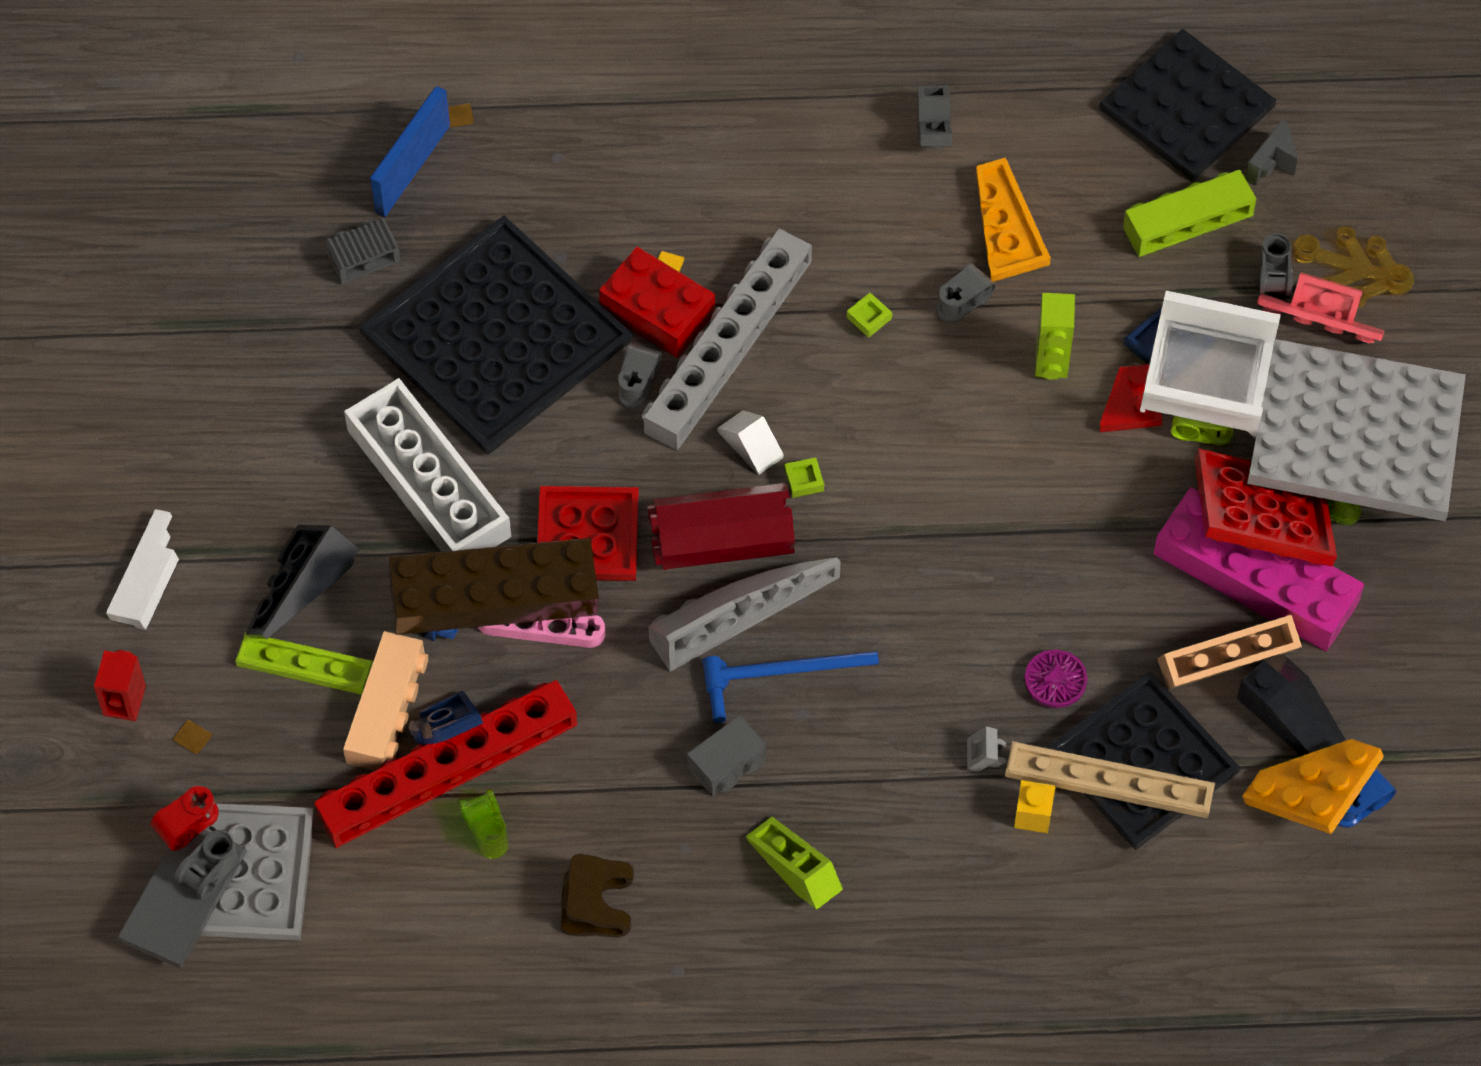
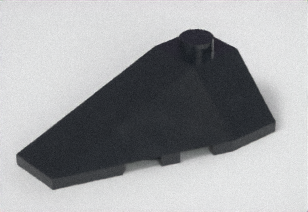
M297 525L279 554L277 561L282 565L277 575L270 576L267 583L271 588L270 593L259 602L246 635L250 638L268 639L342 577L352 567L354 556L359 548L331 525Z
M1284 654L1263 660L1241 680L1237 699L1300 756L1346 741L1308 675Z

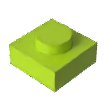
M869 293L847 310V318L869 338L892 319V312L873 294Z
M816 457L784 464V471L792 498L824 492V482Z

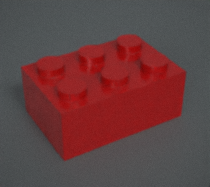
M638 246L599 290L600 304L622 325L677 359L711 320L715 311V293Z

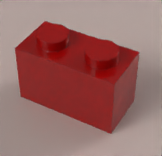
M104 650L94 683V689L103 716L135 722L137 720L146 683L138 656L129 651L116 650L112 652Z

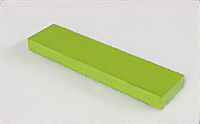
M246 632L235 660L238 667L360 695L363 693L373 664L371 660L275 638H250L246 635Z

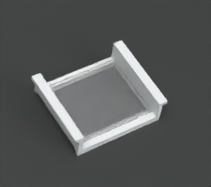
M1166 291L1140 412L1145 413L1146 409L1245 430L1256 438L1263 411L1261 406L1280 314Z

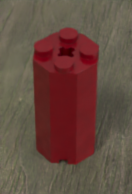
M780 483L654 499V504L647 505L652 534L657 535L651 537L655 565H661L663 570L795 554L793 546L795 545L793 515L791 506L786 505V499L790 498L786 484Z

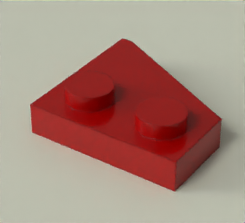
M1150 364L1119 368L1100 420V433L1162 426V413L1146 409L1145 413L1140 412Z

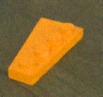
M1006 157L976 166V180L990 279L995 282L1049 266L1051 261L1050 255Z

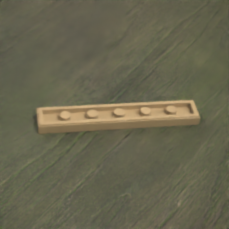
M1013 741L1005 777L1055 785L1057 788L1207 819L1215 785L1213 782Z

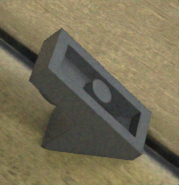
M1282 119L1249 161L1245 179L1250 183L1257 185L1263 176L1269 177L1275 166L1290 175H1295L1298 157L1288 122Z

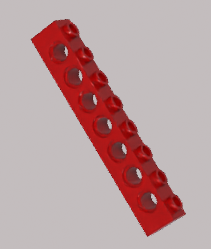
M556 679L550 683H541L534 687L530 693L520 698L507 700L502 704L501 708L489 714H480L483 724L439 743L420 744L404 757L390 759L383 763L380 769L368 775H358L348 785L338 790L332 789L323 793L318 800L314 801L317 816L335 848L576 727V710L558 680ZM532 712L543 713V715L539 718H531L528 716ZM503 727L513 728L509 733L498 732ZM473 742H480L483 744L480 748L472 749L468 747ZM444 757H449L453 759L448 764L438 763V761ZM412 773L423 774L419 779L412 780L407 778ZM382 788L392 789L387 795L377 793ZM358 803L362 805L359 809L354 811L346 809L350 804Z

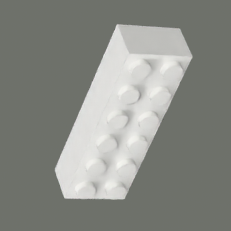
M399 378L344 411L347 431L441 552L496 547L511 537L510 520L507 514Z

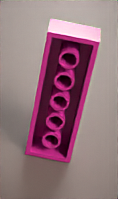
M1192 487L1185 494L1156 538L1155 556L1271 621L1292 615L1298 636L1326 652L1359 604L1365 585L1334 566L1314 565L1305 560L1280 557L1275 553L1258 549L1251 550L1241 545L1217 542L1205 537L1199 491Z

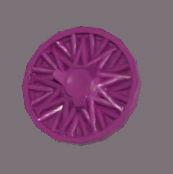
M1058 649L1043 651L1034 656L1027 665L1024 676L1026 690L1032 699L1043 706L1051 708H1064L1078 702L1085 693L1088 681L1086 668L1080 659L1070 652Z

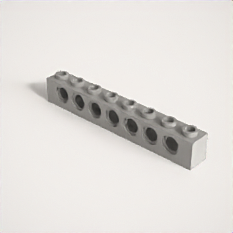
M780 228L773 238L768 237L765 240L760 256L756 261L752 260L747 265L744 278L739 284L735 283L732 286L722 308L718 307L714 311L709 327L706 331L701 330L698 333L693 344L694 348L688 355L684 354L676 367V373L671 379L667 378L663 382L655 402H649L642 414L644 434L676 451L679 450L811 264V244ZM756 289H763L764 291L758 292V291H755V290H756ZM746 312V313H748V314H746V315H739V314H737V313ZM727 335L731 336V338L724 339L721 336ZM706 359H712V360H715V361H713V362H705L704 360H706ZM688 383H696V384H698V385H696V386H688V385H686V384H688ZM671 407H679V408H681V409H679V410H670L669 408H671Z

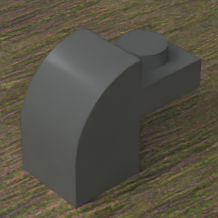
M948 85L917 86L918 142L921 146H927L931 149L952 146L950 92Z

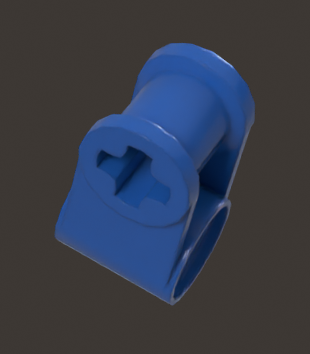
M1377 768L1338 826L1344 828L1355 826L1372 812L1385 806L1395 796L1397 790Z

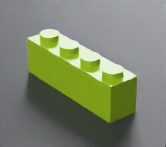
M1241 170L1231 173L1224 172L1212 180L1203 183H1193L1184 190L1173 194L1165 193L1156 200L1145 204L1137 203L1131 206L1128 210H1125L1123 229L1138 257L1252 217L1257 198Z

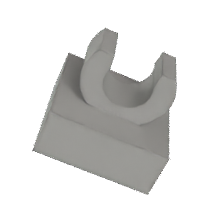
M985 726L967 738L968 770L980 772L988 766L997 768L1006 763V758L998 756V751L1006 746V742L997 739V729Z

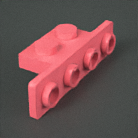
M1302 272L1298 279L1292 303L1267 295H1260L1258 297L1257 304L1263 306L1262 311L1280 314V316L1282 312L1294 315L1293 320L1307 325H1312L1313 321L1325 324V330L1337 334H1343L1344 330L1355 333V338L1363 342L1374 343L1375 340L1381 341L1385 332L1382 329L1354 321L1363 290Z

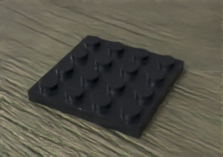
M1182 28L1100 102L1099 109L1194 181L1275 107L1277 99Z
M1151 671L1047 746V749L1215 783L1213 792L1236 776L1240 770V766ZM1084 793L1135 850L1183 815V813Z

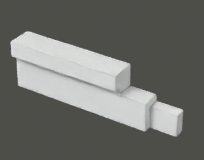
M155 509L106 612L110 620L133 625L141 630L147 629L179 560L173 549L166 548L170 539V535L166 530L172 518L170 512Z

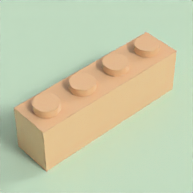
M1288 615L1163 654L1157 660L1166 688L1169 690L1292 652L1301 648L1302 645L1292 615Z
M384 631L343 748L346 764L376 771L386 761L396 758L399 746L396 742L399 732L404 733L408 723L409 714L406 713L409 702H415L419 687L418 683H416L419 673L424 674L428 664V654L424 652L423 640Z

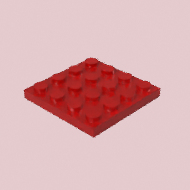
M1198 449L1194 460L1205 537L1217 542L1241 545L1251 550L1258 549L1275 553L1280 557L1305 560L1314 565L1322 564L1333 567L1337 553L1327 499L1247 484L1251 466L1250 460Z

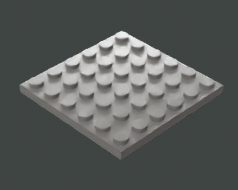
M1275 339L1261 406L1263 411L1256 433L1247 484L1446 522L1466 375Z

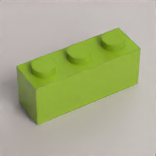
M1042 293L1036 338L1035 377L1055 380L1067 378L1074 333L1075 294Z

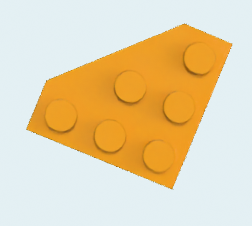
M1350 739L1260 770L1242 797L1246 805L1332 834L1384 756L1381 748Z

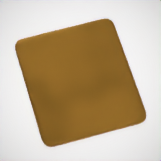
M470 104L448 107L449 128L474 123Z
M187 720L174 736L173 741L194 754H199L211 739L212 733L191 720Z

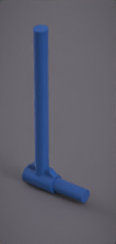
M873 651L727 667V663L718 656L706 657L702 660L706 692L710 696L713 722L723 723L726 721L723 691L729 685V680L878 665V652Z

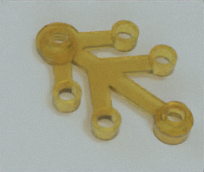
M1342 226L1337 230L1335 241L1338 246L1346 248L1352 258L1321 249L1319 240L1309 234L1301 235L1295 241L1293 254L1299 262L1310 263L1315 260L1346 270L1332 277H1322V279L1342 285H1349L1367 277L1378 280L1365 287H1352L1363 290L1358 308L1363 307L1367 299L1387 291L1392 294L1402 295L1409 292L1413 287L1414 276L1410 268L1404 264L1395 263L1386 248L1385 239L1380 236H1372L1368 239L1366 252L1369 256L1378 258L1383 268L1371 264L1355 238V230L1349 226ZM1341 235H1348L1350 239H1343ZM1376 244L1379 245L1381 248L1375 249L1371 245ZM1302 250H1307L1310 253H1304ZM1394 279H1398L1402 282H1395Z

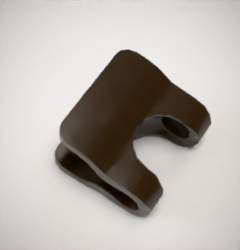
M575 854L571 857L569 870L563 878L560 923L562 932L571 936H603L612 938L627 935L631 930V916L623 910L607 905L602 898V892L630 886L634 879L633 866L627 862L607 860L587 854Z

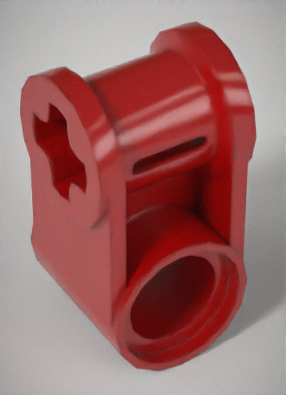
M194 786L171 804L160 809L151 819L150 826L172 851H178L187 846L193 838L217 821L219 808L216 802H214L211 790L204 786Z

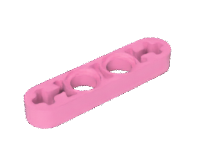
M598 615L555 619L561 620L567 625L566 629L560 633H553L548 629V625L554 620L534 621L533 625L527 629L518 628L515 623L509 624L510 626L503 624L478 627L482 633L491 636L586 648L599 646L605 639V623ZM572 623L577 624L575 635L572 634ZM589 626H595L592 636H587L585 632Z

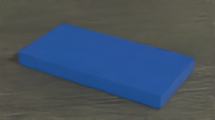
M438 86L434 87L371 175L370 181L376 214L383 217L387 216L448 130L450 119L445 89Z

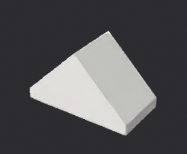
M742 410L717 428L718 433L757 475H760L784 458V454L765 418L761 415Z

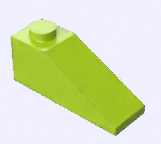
M774 817L769 818L746 836L748 842L786 884L814 909L817 910L843 890L831 860Z

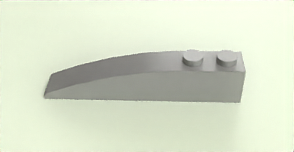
M835 557L769 570L731 583L697 600L690 599L679 610L670 615L664 614L657 617L648 626L649 642L671 672L839 579L841 562Z

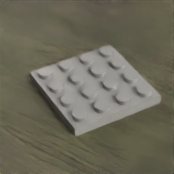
M217 804L219 817L213 825L205 830L210 832L224 830L228 832L234 842L246 847L247 852L200 936L301 941L315 816L314 808Z

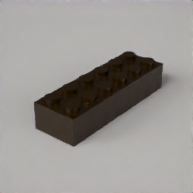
M590 538L389 557V580L396 635L597 616L599 594Z

